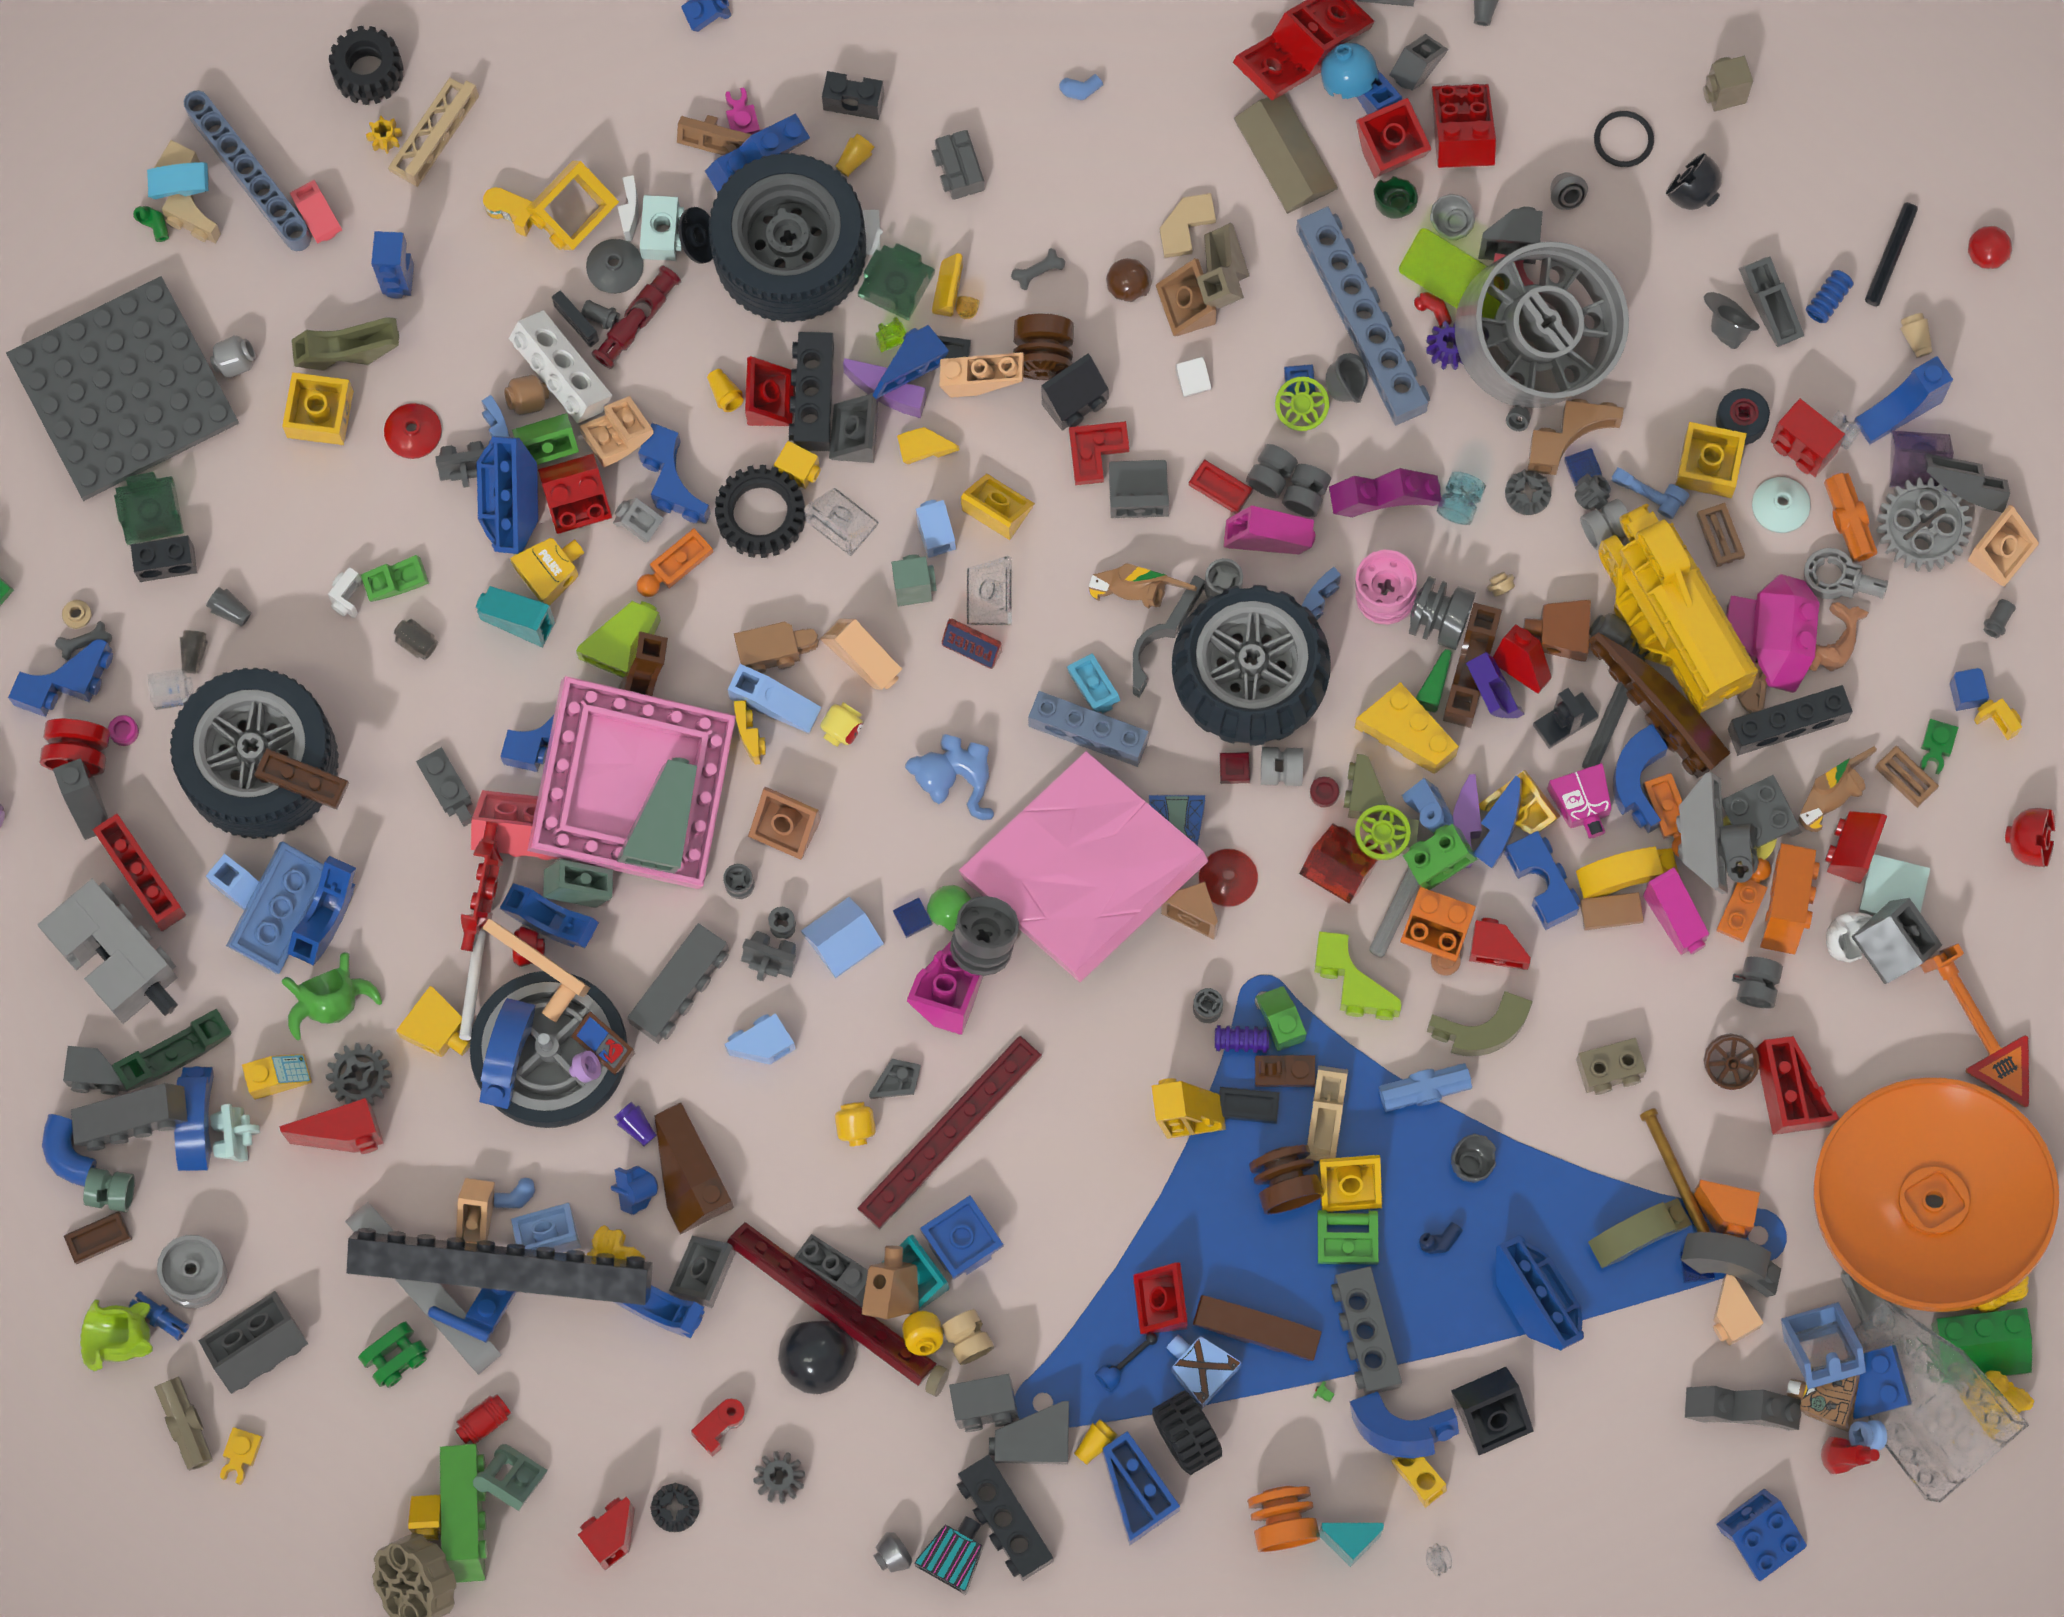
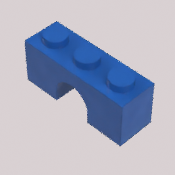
M374 231L371 264L382 294L395 299L411 296L414 262L411 253H406L407 242L404 233Z
M1536 831L1506 846L1504 854L1518 879L1528 874H1537L1545 880L1547 890L1534 897L1532 906L1544 929L1547 930L1576 916L1579 910L1578 905L1581 902L1576 891L1573 888L1569 890L1564 880L1567 876L1560 863L1555 864L1551 856L1553 849L1546 837L1542 838L1539 832Z

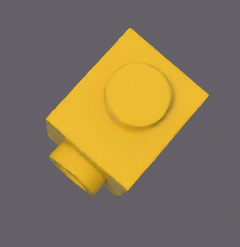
M2003 698L1995 703L1993 700H1989L1977 709L1979 713L1974 719L1975 723L1978 725L1992 717L2007 740L2018 735L2022 728V720L2015 709H2010Z

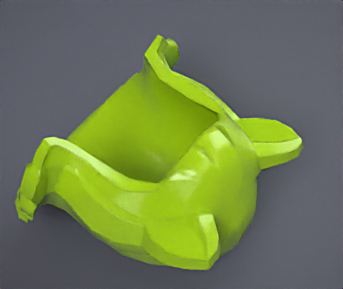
M98 1299L93 1301L85 1315L80 1335L83 1363L88 1369L97 1371L103 1368L102 1362L128 1361L135 1357L146 1356L153 1351V1347L149 1343L150 1328L145 1321V1317L151 1309L150 1304L139 1302L130 1308L119 1305L102 1308L99 1306L100 1301Z

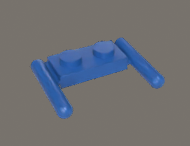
M482 1288L467 1312L465 1319L436 1306L429 1308L428 1316L487 1343L517 1292Z

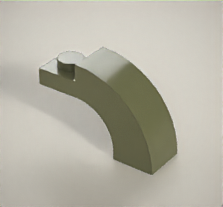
M1677 1198L1667 1203H1659L1627 1218L1594 1237L1588 1243L1601 1268H1605L1624 1260L1638 1250L1662 1238L1685 1230L1692 1224Z

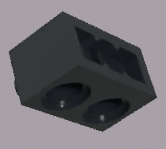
M188 535L130 544L133 569L139 582L197 573L194 545Z

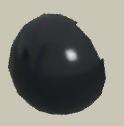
M811 1321L791 1326L780 1342L778 1354L781 1374L784 1375L792 1386L804 1393L810 1394L826 1393L840 1386L848 1378L854 1367L855 1349L851 1336L831 1321Z

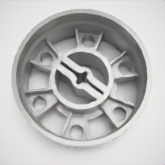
M1539 242L1524 246L1483 269L1470 282L1463 293L1455 319V339L1458 353L1470 377L1481 389L1495 399L1523 408L1551 406L1581 394L1599 384L1618 363L1624 351L1629 330L1626 299L1614 274L1600 259L1590 252L1562 242ZM1525 259L1542 261L1539 285L1524 286L1514 262ZM1550 269L1558 272L1560 277L1558 283L1552 282L1549 278ZM1495 276L1500 277L1504 281L1503 290H1499L1494 286L1493 280ZM1575 278L1584 286L1593 304L1581 308L1575 297L1567 291ZM1486 292L1501 303L1494 319L1482 317ZM1546 302L1551 304L1557 311L1550 309ZM1585 315L1593 318V329L1586 327L1584 323ZM1582 336L1600 338L1598 351L1592 365L1573 351ZM1525 339L1533 342L1537 349L1530 346ZM1498 345L1502 354L1510 361L1504 371L1496 363L1488 348ZM1565 368L1573 371V382L1567 381L1564 374ZM1551 369L1561 392L1550 393L1534 390L1536 371ZM1510 375L1515 376V377L1518 379L1519 383L1516 382L1515 380H1513V379H1512L1511 377H1509V376H1510Z

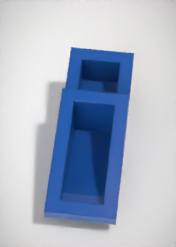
M1518 776L1513 778L1481 822L1490 831L1476 848L1474 854L1491 868L1495 867L1504 853L1518 818L1522 793V779Z

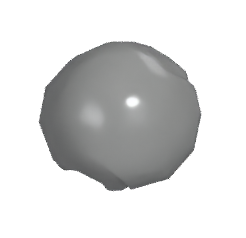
M1448 194L1440 197L1432 205L1430 220L1440 236L1448 240H1458L1466 237L1474 228L1476 216L1466 198L1455 194Z

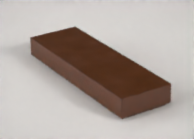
M266 748L254 774L256 778L336 810L349 785V782L343 778Z

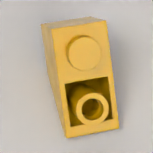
M440 1494L411 1496L408 1529L412 1533L422 1534L428 1541L439 1540V1535H441Z

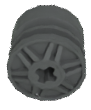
M1429 576L1415 599L1410 614L1409 634L1416 636L1420 625H1425L1422 639L1427 640L1433 629L1439 630L1438 644L1456 650L1467 623L1476 592L1458 586L1452 596L1448 597L1445 596L1447 582L1442 581L1438 593L1433 591L1436 578Z
M989 896L975 897L963 904L957 915L950 945L953 960L961 969L971 974L986 976L996 974L1006 967L1011 959L1019 926L1016 912L1010 905L998 898Z

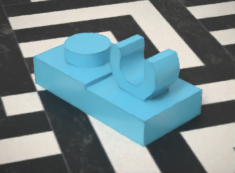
M1093 653L1067 666L1068 673L1093 711L1104 714L1113 709V704L1120 701L1119 694Z

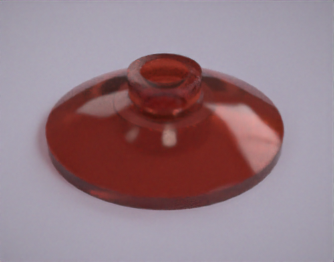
M1222 849L1207 857L1208 862L1199 872V883L1205 882L1211 902L1220 906L1232 907L1244 903L1253 895L1258 882V873L1255 864L1246 854L1235 849ZM1225 871H1232L1234 877L1232 879H1225L1223 873Z

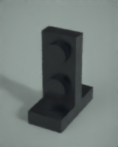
M1567 688L1558 694L1553 711L1535 721L1533 726L1550 749L1597 720L1599 715L1583 692L1574 697L1570 689Z

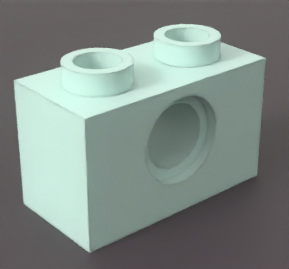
M644 195L640 237L642 259L676 261L677 251H682L678 226L680 217L685 210L684 207H680L678 197ZM662 224L670 226L665 232L656 230Z

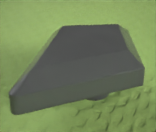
M891 1059L870 1092L869 1098L914 1095L921 1065Z

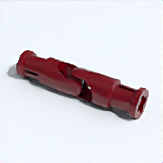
M660 266L659 274L651 284H646L628 306L624 314L625 318L615 323L606 334L607 339L599 349L592 351V356L600 364L609 369L614 367L613 362L634 342L637 329L639 327L642 329L650 322L666 302V296L675 285L681 283L678 275L668 267ZM639 303L647 304L651 309V313L646 317L642 309L635 308L634 306Z

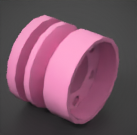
M1384 549L1373 552L1362 560L1357 568L1355 579L1358 609L1369 620L1387 625L1400 622L1411 613L1417 596V574L1414 565L1407 556L1397 551ZM1386 589H1388V590L1391 591V592H1388L1387 595L1381 594V593H1384V592L1386 591Z

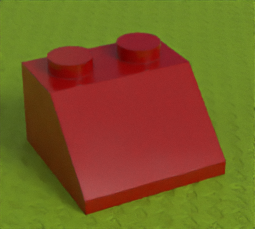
M1408 98L1356 120L1362 153L1374 179L1421 159L1431 151V146Z
M1849 811L1846 819L1840 818L1834 835L1839 836L1836 846L1830 845L1825 858V862L1829 863L1827 872L1860 884L1870 867L1887 815Z

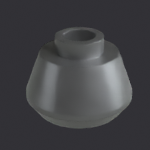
M1569 172L1557 175L1550 187L1551 201L1556 208L1561 210L1578 207L1588 193L1586 181Z
M894 1532L885 1533L875 1547L878 1553L873 1555L883 1571L888 1568L890 1572L910 1568L912 1558L900 1538Z

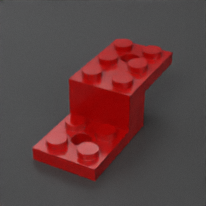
M1305 0L1284 13L1271 36L1239 53L1233 63L1273 101L1321 73L1322 61L1333 48L1340 44H1345L1368 31L1375 21L1353 0Z

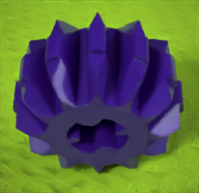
M1445 320L1442 323V329L1434 326L1432 328L1433 335L1427 336L1426 342L1429 346L1426 347V353L1433 355L1431 359L1433 364L1441 361V368L1443 370L1447 368V364H1451L1452 368L1456 370L1458 369V362L1463 363L1456 345L1455 322L1453 327H1449L1448 322ZM1448 342L1454 344L1452 349L1446 347Z

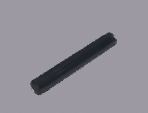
M1908 202L1903 204L1865 298V302L1869 305L1876 307L1880 305L1918 211V207Z

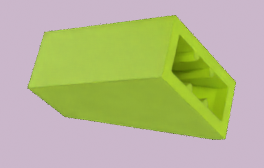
M631 601L578 646L576 650L578 659L624 678L628 669L631 645L638 633L645 632L654 635L661 619L659 612L656 611L657 608L644 601H641L640 604Z

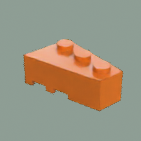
M1781 843L1775 862L1770 890L1769 911L1766 912L1765 918L1767 924L1760 948L1796 954L1804 928H1810L1813 912L1808 911V904L1813 905L1816 887L1811 886L1812 879H1817L1820 866L1819 862H1815L1816 850Z

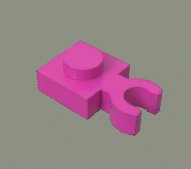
M740 88L741 98L739 100L732 99L730 92L727 91L725 94L726 102L732 108L726 111L730 129L751 135L759 132L760 128L754 105L745 106L748 101L746 90Z

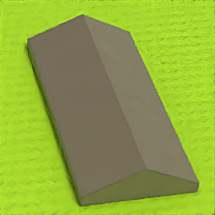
M1285 94L1273 101L1270 98L1261 99L1234 117L1238 128L1287 214L1338 189Z

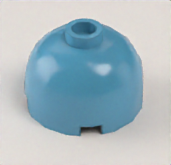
M1345 43L1336 46L1325 56L1321 64L1324 89L1333 97V93L1341 94L1342 99L1359 97L1373 88L1372 82L1375 78L1376 80L1379 78L1377 64L1373 55L1368 49L1357 43Z

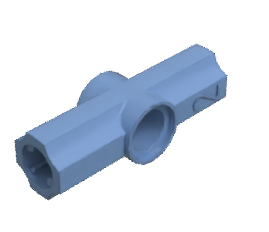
M1465 1063L1434 1071V1069L1422 1070L1411 1074L1407 1079L1379 1086L1380 1098L1385 1112L1414 1104L1417 1106L1429 1105L1441 1100L1444 1096L1472 1089L1470 1073Z

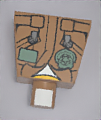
M1860 1375L1811 1389L1807 1388L1804 1381L1790 1379L1787 1396L1802 1400L1800 1410L1806 1416L1849 1432L1854 1420L1853 1412Z

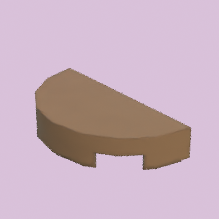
M1758 661L1754 663L1759 671L1752 687L1737 694L1742 707L1750 714L1763 710L1765 705L1767 688L1765 679L1767 677L1761 670Z

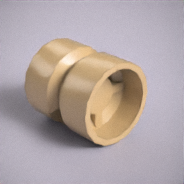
M975 1309L963 1312L941 1326L948 1343H954L955 1345L952 1351L960 1365H965L979 1359L995 1347L988 1333L980 1330L983 1323Z

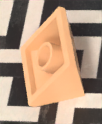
M2008 505L1976 545L1968 561L1998 584L2005 587L2038 546L2039 542L2012 505Z

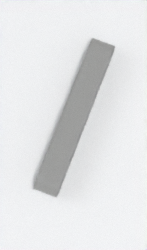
M369 1202L345 1221L353 1232L358 1231L360 1228H372L376 1230V1233L388 1234V1232L393 1231ZM395 1279L478 1375L501 1356L500 1352L489 1340L485 1343L428 1316L429 1308L436 1306L462 1319L466 1317V1313L440 1283Z

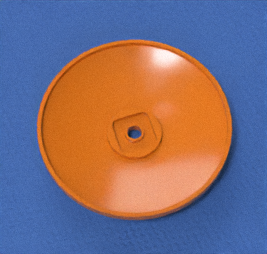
M1927 1077L1896 1082L1872 1092L1855 1103L1834 1125L1826 1138L1816 1165L1813 1185L1814 1207L1819 1229L1827 1247L1840 1266L1856 1282L1880 1298L1896 1305L1928 1312H1950L1974 1308L2005 1295L2019 1285L2037 1266L2046 1252L2054 1233L2059 1209V1184L2052 1156L2041 1135L2028 1118L2004 1098L1975 1084L1947 1078ZM1930 1195H1937L1942 1199L1943 1204L1938 1208H1931L1927 1205L1925 1199Z

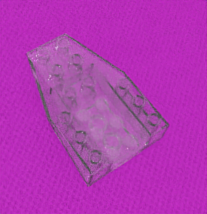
M1885 1300L1853 1329L1863 1347V1354L1896 1345L1912 1404L1871 1415L1868 1418L1869 1421L1879 1420L1884 1424L1887 1431L1886 1448L1925 1500L1942 1502L2030 1425L1963 1350L1891 1302ZM1846 1350L1848 1359H1851L1849 1353Z

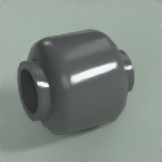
M1612 613L1605 616L1599 615L1589 630L1591 637L1599 632L1627 650L1631 647L1634 640L1630 637L1632 632L1626 622Z

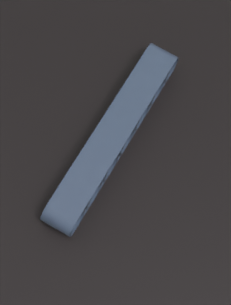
M199 90L188 93L184 99V107L191 122L284 243L293 251L305 250L310 245L311 236L304 220L209 97ZM196 105H205L202 110L193 111ZM212 126H221L218 131L209 132ZM228 147H237V149L234 152L225 153V150ZM247 167L253 168L251 173L241 174L243 169ZM263 188L270 189L266 195H257ZM278 210H286L283 216H273ZM294 231L303 232L298 238L290 237Z

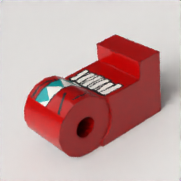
M726 1399L691 1430L692 1436L712 1457L721 1450L718 1440L730 1429L738 1428L744 1422V1406L737 1399Z

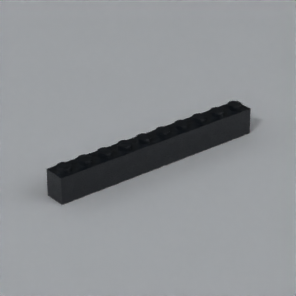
M360 1228L348 1238L346 1274L646 1305L651 1295L653 1262H645L644 1258L638 1256L617 1259L615 1255L609 1253L588 1256L580 1250H568L567 1253L555 1252V1249L551 1247H538L537 1250L525 1249V1246L522 1244H508L507 1247L495 1246V1242L486 1240L478 1241L475 1244L465 1243V1239L451 1237L446 1241L437 1240L434 1235L430 1234L408 1237L406 1233L401 1231H390L388 1234L376 1233V1230L372 1228Z

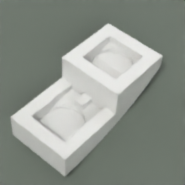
M633 175L622 178L628 204L617 206L627 242L632 241L638 220V195Z

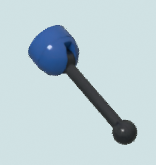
M1149 1333L1146 1336V1340L1117 1366L1107 1364L1099 1368L1094 1374L1101 1385L1108 1391L1114 1389L1121 1380L1120 1370L1146 1347L1156 1344L1158 1340L1156 1334Z

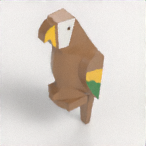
M1126 563L1119 568L1093 574L1089 584V592L1098 601H1100V597L1115 594L1126 600H1142L1143 605L1149 609L1151 606H1161L1166 584L1196 591L1197 587L1168 577L1165 574Z
M1875 746L1852 759L1845 760L1815 779L1798 819L1806 830L1811 832L1822 830L1823 815L1839 808L1850 796L1860 797L1863 795L1865 790L1864 780L1853 768L1877 751Z

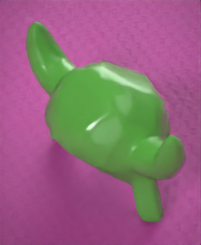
M344 952L340 955L339 968L311 978L300 985H297L289 977L282 979V984L298 999V1002L291 1008L288 1015V1027L296 1040L301 1039L300 1025L306 1017L323 1024L339 1023L354 1010L356 995H367L376 1004H382L379 991L370 981L361 978L350 979L349 953Z

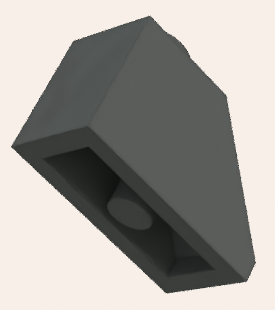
M1424 34L1404 48L1389 76L1394 78L1396 83L1402 88L1413 91L1424 83L1445 56L1448 49L1427 34Z

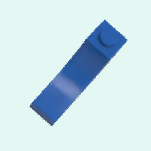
M1938 356L1913 369L1908 378L1898 388L1875 406L1857 416L1854 422L1870 445L1941 404L1953 378Z

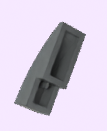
M1771 257L1762 258L1739 268L1750 297L1776 346L1779 347L1803 337L1804 333L1784 282H1780Z
M1925 454L1924 460L1927 472L1949 491L1975 505L2001 513L2004 512L2010 496L2008 480L1985 476L1983 465L1979 463Z

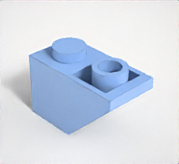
M929 500L922 503L919 508H916L917 526L928 558L956 550L955 538L944 500L938 502L936 500Z
M225 853L206 875V878L213 887L243 910H245L259 883L248 871Z
M776 1013L772 1016L766 1014L758 1018L753 1023L754 1027L745 1032L739 1030L733 1033L728 1038L729 1042L725 1044L730 1056L770 1065L796 1049L793 1040Z

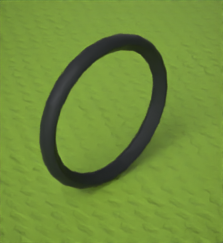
M1617 111L1605 116L1599 122L1594 133V144L1597 152L1606 162L1618 167H1631L1643 162L1650 155L1654 145V134L1651 126L1642 116L1630 111ZM1617 117H1630L1639 121L1648 134V145L1644 153L1631 161H1618L1608 156L1600 143L1601 130L1608 121Z

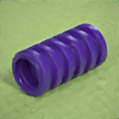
M1217 1025V1028H1215L1214 1048L1218 1052H1220V1049H1225L1226 1052H1229L1230 1049H1235V1052H1239V1049H1244V1052L1247 1053L1248 1050H1253L1254 1053H1257L1258 1050H1263V1053H1267V1050H1269L1268 1027H1263V1030L1258 1029V1026H1254V1029H1249V1026H1245V1029L1235 1026V1029H1232L1230 1025H1226V1028H1221V1025Z

